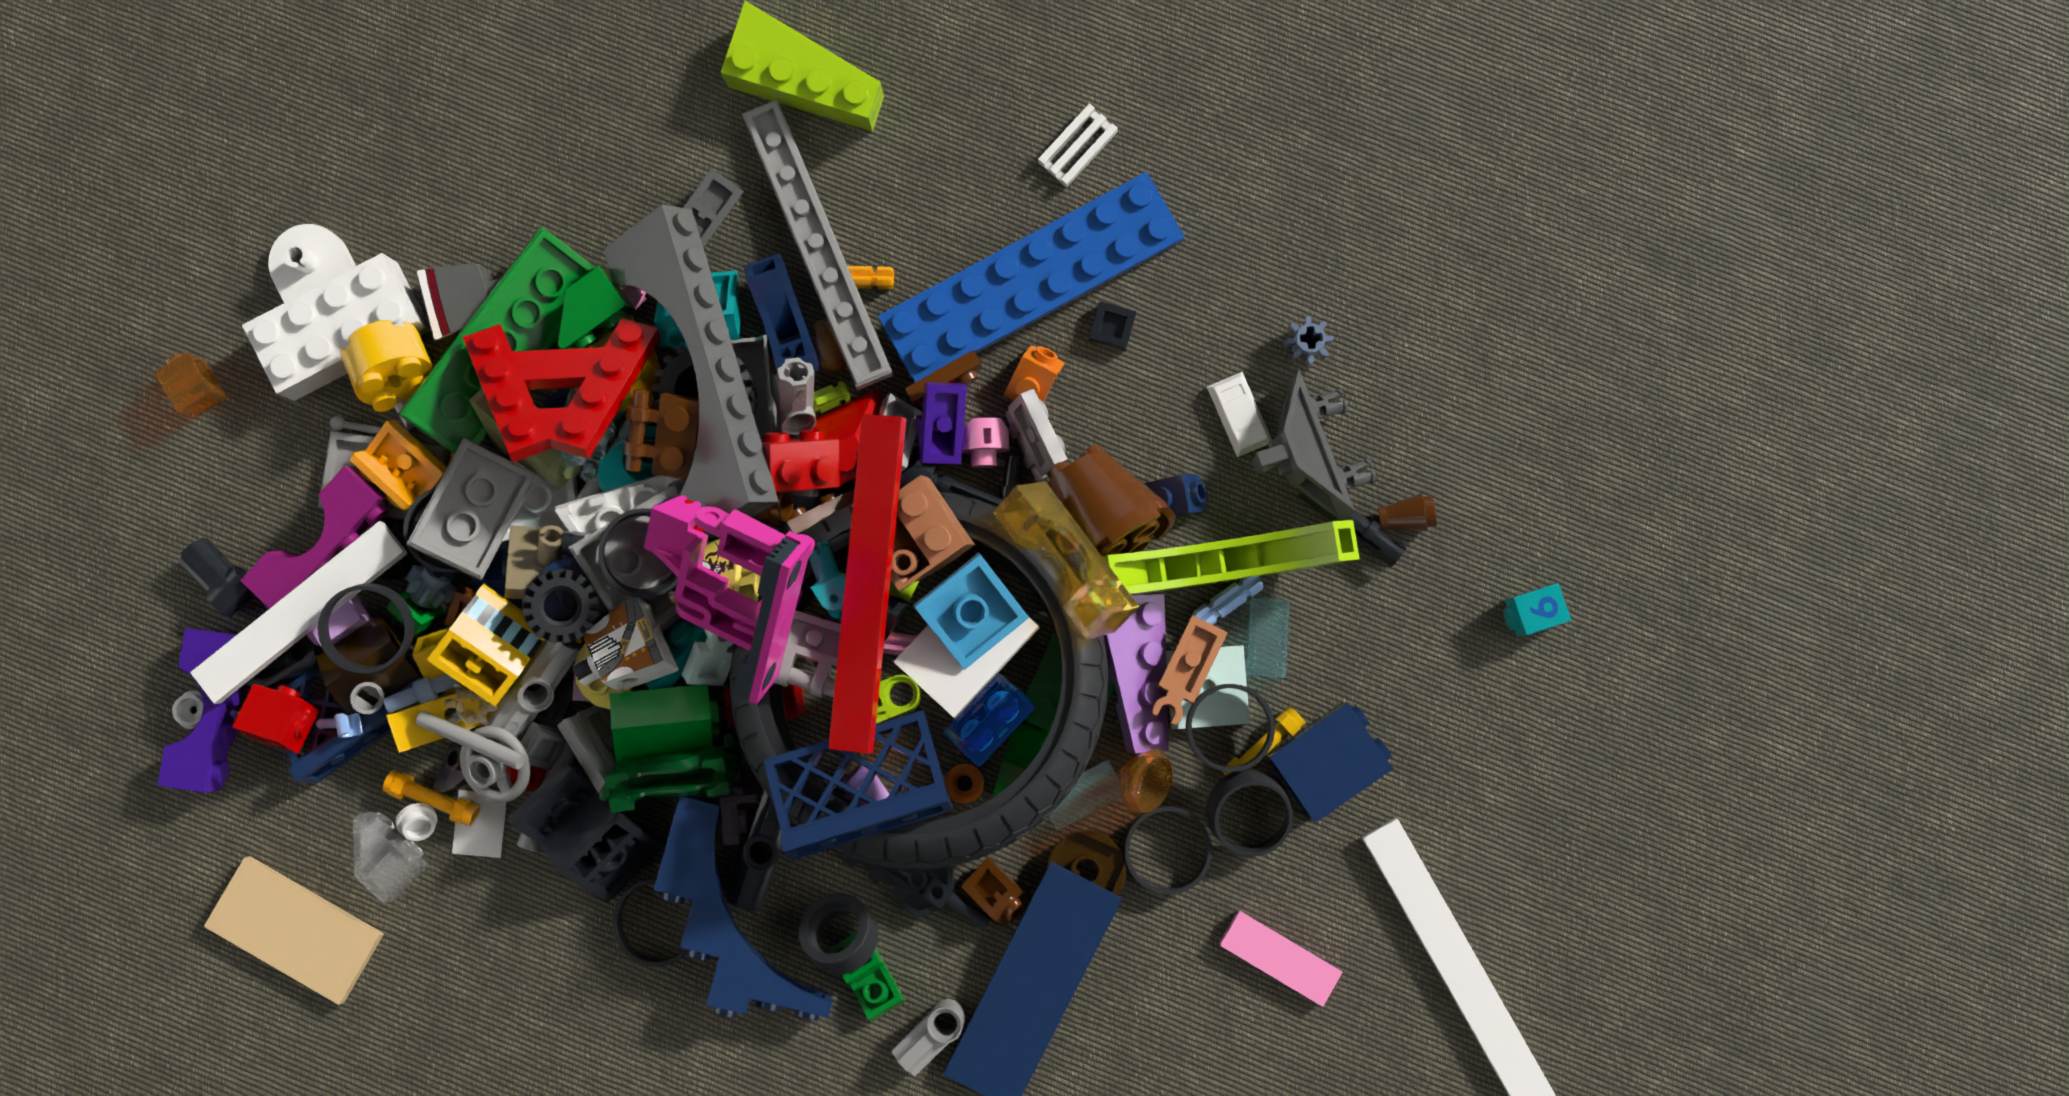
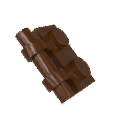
M634 389L632 404L627 406L626 418L630 419L628 439L623 441L622 453L626 455L624 469L640 471L642 457L645 456L653 458L651 474L687 480L697 445L699 398L664 392L660 395L659 407L648 406L649 391ZM647 421L657 423L655 442L644 441Z

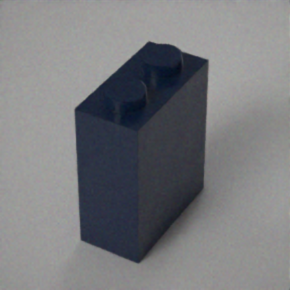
M1340 703L1266 755V758L1303 812L1314 823L1393 770V767L1388 762V759L1392 757L1390 751L1379 737L1373 740L1365 728L1369 725V721L1357 705L1351 708L1348 703Z

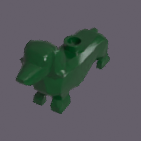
M728 731L720 735V741L717 746L648 758L629 759L617 763L610 773L605 774V784L599 792V799L605 801L609 798L611 813L634 810V802L646 797L692 796L706 790L708 797L730 794L729 785L733 780L739 781L741 779L742 767L749 766L738 736L732 731Z

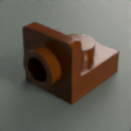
M988 857L961 886L992 919L1004 925L1020 917L1026 908V902L1031 898V895L1026 890L1019 887Z

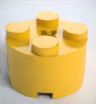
M381 320L367 324L354 331L348 337L350 344L346 349L342 346L340 350L341 359L357 398L366 404L372 405L375 411H389L397 403L409 400L433 368L418 330L409 322L403 321L404 326H393L391 320Z

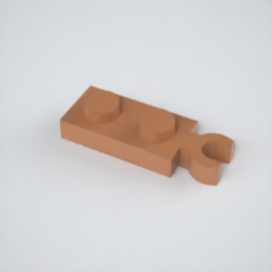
M1193 615L1190 617L1158 683L1157 688L1167 693L1165 697L1160 698L1153 705L1151 710L1152 716L1156 717L1162 706H1169L1174 711L1170 725L1175 726L1179 723L1183 716L1182 701L1194 704L1228 632Z

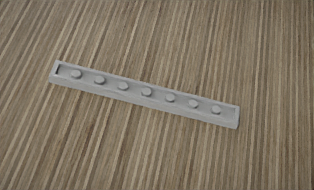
M778 100L742 113L857 390L894 376Z

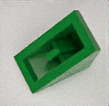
M1018 722L1013 727L993 796H997L1027 769L1049 734L1048 731Z

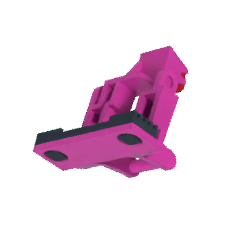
M684 495L659 505H654L651 509L644 549L653 552L678 577L674 600L678 601L676 606L677 614L683 619L750 651L745 656V659L741 661L733 695L757 705L779 676L795 609L801 601L803 594L801 585L807 561L813 553L815 541L807 535L796 534L792 531L785 535L736 509L729 514L719 508L701 507L699 501L693 502ZM703 530L720 537L716 555L761 576L757 594L763 596L760 602L757 603L728 588L729 579L702 566L708 535Z

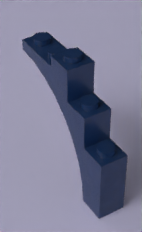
M694 795L680 797L654 890L662 892L661 898L670 902L684 904L685 898L693 900L680 948L688 949V956L700 960L709 961L711 955L719 957L706 1005L714 1007L713 1012L718 1015L736 1017L737 1013L746 1015L749 1000L753 999L757 1000L756 1006L766 1010L779 1011L781 1006L796 1010L795 1015L806 1020L817 1021L819 1016L828 1018L832 1006V995L805 986L776 969L753 948L731 914L722 893L716 866L715 832L721 802Z

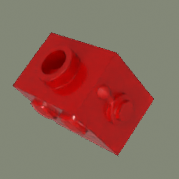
M253 684L232 728L250 739L299 754L319 710L301 699L302 694L289 687L279 685L277 690Z

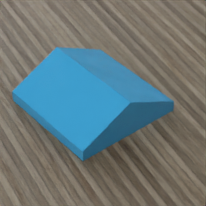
M979 553L913 605L964 670L1029 618Z

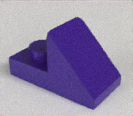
M925 382L922 415H916L920 461L922 463L961 464L967 392L965 384Z

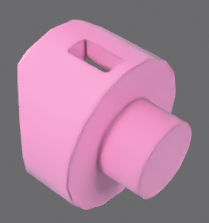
M972 418L964 425L962 454H971L972 468L997 467V453L1009 451V430L1001 418Z

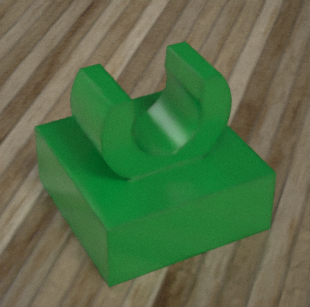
M405 591L400 594L408 604L413 615V637L440 621L446 612L442 606L439 608H424L417 605L410 598L409 592ZM391 601L386 608L393 614L391 622L394 625L399 622L404 624L399 609Z

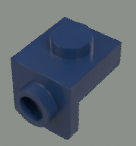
M1181 474L1143 483L1167 503L1176 517L1206 512L1207 492L1198 474Z

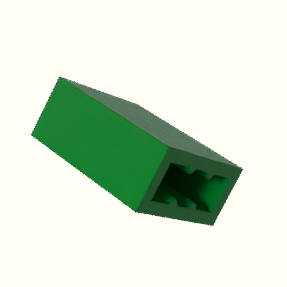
M708 684L609 694L611 730L616 763L629 759L648 758L697 748L712 747L714 742L720 741L717 699H709Z

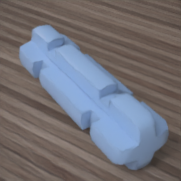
M1259 576L1240 579L1238 584L1232 583L1211 598L1210 604L1206 605L1204 603L1194 610L1193 616L1214 625L1217 622L1216 618L1219 616L1221 618L1225 617L1246 602L1247 596L1253 597L1264 587L1262 580Z

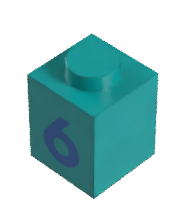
M1559 583L1504 599L1507 608L1503 609L1506 624L1511 631L1515 630L1517 636L1529 635L1572 621Z

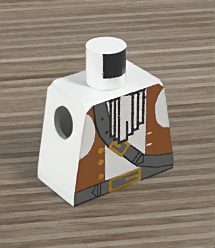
M636 597L627 599L596 623L590 630L585 632L584 641L590 656L573 665L574 673L582 685L586 686L601 678L605 685L616 691H624L679 670L651 606Z

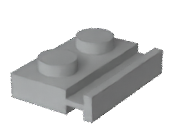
M594 705L577 713L575 716L564 719L557 727L599 793L605 784V774L610 773L617 763L611 730L610 710Z

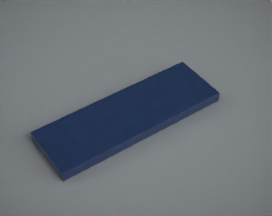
M1051 861L943 1075L984 1096H1022L1122 901V897Z

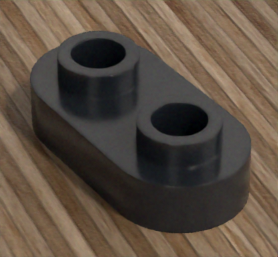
M305 635L269 664L270 673L267 677H263V670H261L245 684L251 688L253 684H258L273 689L310 671L318 663L316 657L321 654L320 646L314 644ZM301 648H305L306 654L303 659L299 660L298 652Z

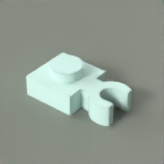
M705 630L707 635L706 642H694L681 675L687 684L723 686L731 667L733 652L731 645L734 643Z

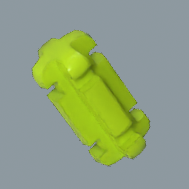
M838 381V386L833 387L831 384L814 391V414L819 410L822 414L841 406L840 401L845 400L848 403L851 400L849 390L843 381Z

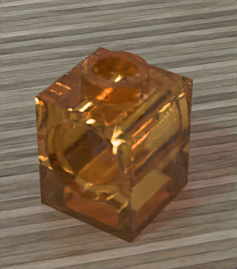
M188 352L170 357L165 361L163 368L154 372L178 413L195 418L228 398L206 360Z

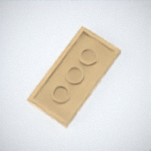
M251 856L244 857L204 925L208 930L338 1005L343 1004L384 935L381 931Z

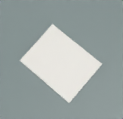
M459 790L458 798L464 797L479 804L480 812L476 821L470 827L455 822L452 854L501 858L506 802H492L484 799L475 791Z

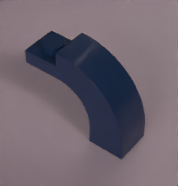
M778 253L743 266L747 284L771 345L776 370L785 363V359L797 357L806 363H811L814 371L819 370L818 365L820 364L781 254Z

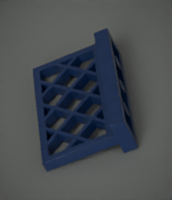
M386 616L400 641L403 642L404 636L397 625L391 622V617ZM409 647L408 650H407V652H408L409 656L411 657L412 661L414 662L415 666L417 667L418 671L420 672V670H419V668H418V666H417V664H416V662H415V660H414V658H413V656H412L413 651H412V649ZM317 664L313 669L304 673L286 687L302 694L300 698L309 704L322 706L319 719H329L332 708H343L340 704L333 703L334 697L328 689L326 690L324 701L308 699L311 683L319 677L322 678L319 665ZM422 676V677H418L417 679H415L414 681H412L410 684H408L407 686H405L404 688H402V689H401L400 691H398V692H401V691H403V690H406V689H408V688L413 687V684H412V683L415 682V681H417V680L422 679L423 676ZM384 703L377 712L365 714L361 717L363 731L361 735L350 738H338L337 732L319 729L318 727L317 729L311 728L309 732L316 734L310 751L301 756L300 753L296 754L284 750L292 764L288 769L295 781L316 785L390 733L391 728L386 717L388 711ZM325 735H329V736H330V737H328L327 739L324 740Z
M923 710L876 725L875 740L885 745L873 765L855 756L856 752L828 749L829 740L764 760L782 833L780 840L783 852L792 860L799 859L953 810ZM916 724L919 725L922 738L914 752L895 743L902 729ZM887 733H891L888 739L881 736ZM924 747L928 760L920 756ZM891 748L910 757L899 778L880 769ZM830 751H835L844 756L833 777L815 768L822 754ZM810 757H811V759H810V761L808 762V764L805 763V762H803V761H801V760H804V759H807V758H810ZM851 760L870 770L859 790L840 781ZM919 762L931 768L935 783L916 788L905 781L915 763ZM794 763L804 768V771L792 790L779 782L776 768ZM811 773L830 782L818 803L800 794ZM876 774L895 783L889 796L878 801L865 795ZM836 786L855 796L848 809L840 813H835L825 808ZM902 787L909 790L907 792L898 794ZM782 791L789 794L786 802H784ZM796 799L815 808L806 823L791 828L788 812ZM861 800H864L867 803H869L858 807ZM821 812L828 815L827 817L818 819Z

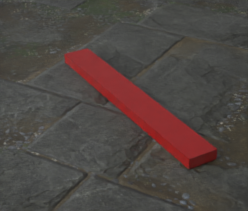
M862 414L828 749L866 754L873 753L907 419L904 417Z

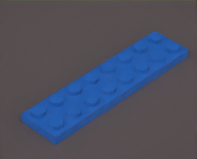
M1145 172L878 315V321L915 383L972 350L978 353L1148 261L1181 243L1185 236L1149 174Z

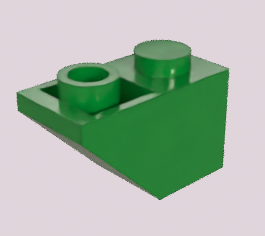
M598 266L566 289L558 345L561 349L588 348L598 341L595 338L607 328L609 331L614 330L621 319L628 320L627 314L635 309L619 285L613 284L608 270Z

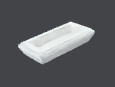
M1243 372L1207 386L1237 457L1268 445L1269 441L1272 440Z

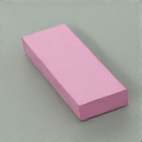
M1240 910L1237 911L1219 942L1221 947L1322 1007L1343 973L1341 970Z

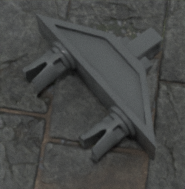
M1298 369L1288 385L1276 437L1274 440L1269 441V449L1256 453V456L1252 459V464L1256 474L1278 470L1280 476L1285 475L1290 483L1340 521H1345L1355 511L1347 490L1375 483L1376 471L1361 473L1366 471L1372 462L1369 459L1340 468L1337 466L1319 419L1347 413L1348 401L1337 402L1344 391L1337 389L1334 392L1311 397Z

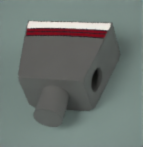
M477 263L416 270L434 341L446 348L449 347L501 278L492 280L490 272Z

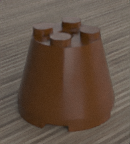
M1098 444L1087 448L1080 455L1079 459L1068 465L1064 461L1051 468L1047 473L1050 481L1041 490V497L1062 555L1082 583L1085 581L1084 578L1088 577L1092 583L1098 582L1096 557L1141 552L1150 545L1152 537L1155 536L1157 540L1162 539L1176 521L1175 514L1164 500L1106 451H1103Z

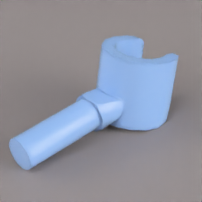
M339 713L335 715V718L319 719L316 723L319 729L337 728L338 738H350L363 733L359 713L347 716L346 714Z

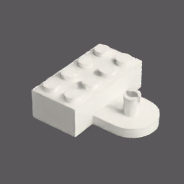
M315 224L294 226L283 232L274 242L270 250L268 266L271 278L284 304L242 325L276 394L294 401L347 374L340 356V350L342 346L344 349L347 348L350 344L348 337L357 329L376 321L391 320L393 326H404L403 321L411 323L416 327L420 336L431 331V327L397 262L381 253L356 266L344 242L333 232Z

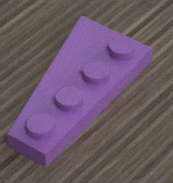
M1165 594L1124 595L1101 598V595H1089L1094 608L1097 609L1110 663V666H1108V676L1110 682H1114L1118 701L1115 705L1127 753L1169 751L1167 706H1162L1156 717L1151 715L1155 702L1165 697L1167 693L1157 688L1166 669Z

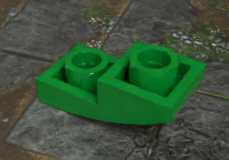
M858 931L829 948L830 953H838L846 949L855 940ZM876 948L873 955L862 967L851 973L842 974L845 982L854 991L866 1017L871 1022L906 1002Z

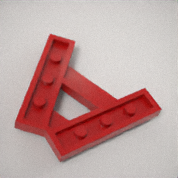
M622 318L605 347L512 351L501 324L462 338L510 458L514 463L552 448L589 459L659 342L660 334L656 327ZM580 387L566 408L536 409L528 391Z

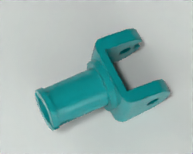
M818 542L820 555L814 548L813 553L808 558L817 581L814 586H811V589L828 614L835 620L841 621L846 574L839 572L830 542Z

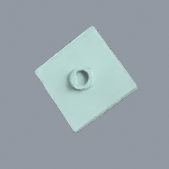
M1243 645L1220 648L1198 696L1205 690L1221 684H1238L1247 687ZM1174 650L1166 651V667ZM1233 688L1221 689L1211 693L1198 705L1192 719V728L1250 724L1248 695L1244 691ZM1184 700L1182 701L1183 716L1175 726L1170 725L1171 729L1185 728L1186 717L1192 704ZM1169 707L1170 722H1171V719H1172L1173 716H1174V711H1173V709H1172L1171 707Z

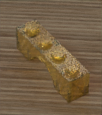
M1046 481L1015 486L993 513L1016 544L1027 546L1049 559L1060 572L1068 590V599L1063 608L1086 640L1116 632L1139 608V605Z

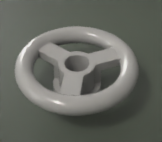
M496 726L480 727L472 731L485 738L499 740V744L524 754L526 760L522 768L518 770L517 780L513 785L506 772L507 765L483 754H475L473 750L462 746L460 765L469 786L478 795L492 802L504 803L519 797L526 789L530 779V762L521 742L510 732ZM497 783L500 791L491 789L488 786Z

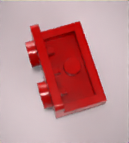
M821 430L799 431V438H789V433L784 432L764 434L765 440H761L776 493L840 487L839 439L825 438Z

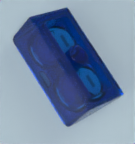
M999 673L942 734L979 767L1024 721L1035 707L1019 689Z

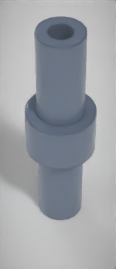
M446 673L433 679L427 676L413 682V687L384 698V705L387 711L392 713L419 701L421 704L437 699L438 693L458 686L461 683Z

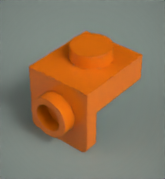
M1030 346L1022 356L1004 396L1015 400L1021 393L1034 389L1038 399L1044 402L1057 375L1062 370L1064 362L1057 359L1058 356L1048 348Z

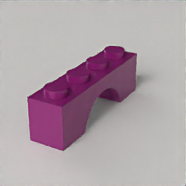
M344 466L318 494L324 509L325 524L319 541L312 549L302 555L293 554L285 550L266 552L240 580L269 609L359 538L368 526H374L388 513L386 506L390 502L386 494L376 484L364 479L359 474L356 466Z

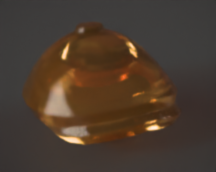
M1154 749L1138 754L1121 768L1119 788L1122 799L1130 813L1143 814L1152 812L1161 805L1168 795L1173 780V769L1163 750Z

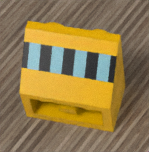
M483 584L426 660L493 706H496L544 641V638L541 639L529 628L524 618L523 610Z

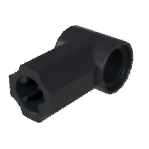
M202 537L198 541L189 544L181 552V557L178 561L206 590L204 593L205 598L220 613L232 617L255 595L240 581L248 572L237 565H233L209 538Z

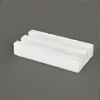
M1089 103L1040 156L1038 163L1067 188L1118 132V128L1113 123L1107 122V118L1102 114L1099 115ZM1090 118L1093 121L1090 126L1053 165L1050 161ZM1099 128L1105 131L1066 174L1060 171Z

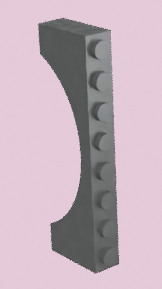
M660 205L604 248L613 284L637 287L661 303L679 327L692 358L699 396V429L693 463L680 495L686 496L687 499L693 502L699 501L701 507H715L729 514L736 509L752 518L779 502L693 211L692 209ZM703 530L704 533L708 535V538H718L717 536Z

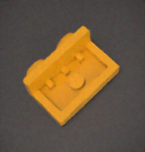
M396 420L386 421L366 450L354 452L349 458L358 468L359 474L364 479L376 484L386 494L388 501L392 505L404 511H408L411 504L420 495L428 490L437 488L447 470V467Z

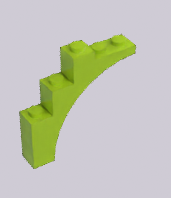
M1345 520L1196 545L1096 557L1095 560L1101 598L1158 593L1197 585L1215 584L1255 576L1303 570L1358 560L1359 553L1353 520Z

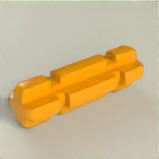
M848 266L857 289H872V286H878V289H892L894 286V270L892 267L878 266L877 270H873L872 266Z

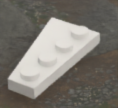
M657 475L555 507V511L569 532H585L586 537L610 523L619 515L632 510L672 485H675L679 493H681L686 479Z

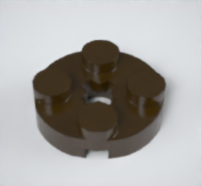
M1083 830L1071 832L1058 841L1050 853L1047 868L1052 861L1080 876V872L1075 869L1077 863H1085L1087 859H1091L1094 861L1093 868L1098 870L1096 877L1088 876L1087 880L1119 895L1125 883L1126 867L1122 852L1110 837L1098 831Z

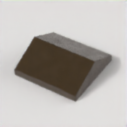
M380 613L336 643L334 647L344 658L353 663L375 666L391 660L399 651L402 642L385 614ZM407 651L394 664L373 673H355L345 670L331 661L325 652L316 657L325 687L348 715L359 713L353 708L350 700L351 693L358 684L363 682L376 683L382 688L386 698L394 695L418 677H422ZM363 689L357 694L374 706L378 702L377 698L369 695Z

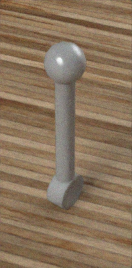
M334 416L330 420V426L335 431L345 428L377 434L382 428L345 421L341 416Z

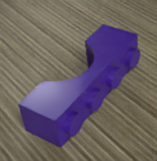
M185 628L178 667L195 680L190 672L238 634ZM196 681L203 698V711L200 721L193 732L177 743L164 746L157 786L198 792L220 791L229 775L230 767L227 762L229 745L233 743L236 735V729L232 728L234 724L236 706L239 705L243 696V686L222 703L216 704L212 702Z

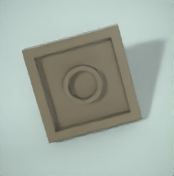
M510 525L504 598L523 599L527 586L543 569L553 561L569 557L560 555L564 531L569 530H562L554 525L543 528Z

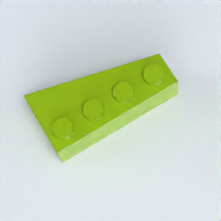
M744 1L721 70L727 86L771 101L778 100V103L873 132L884 98L881 82L747 1Z

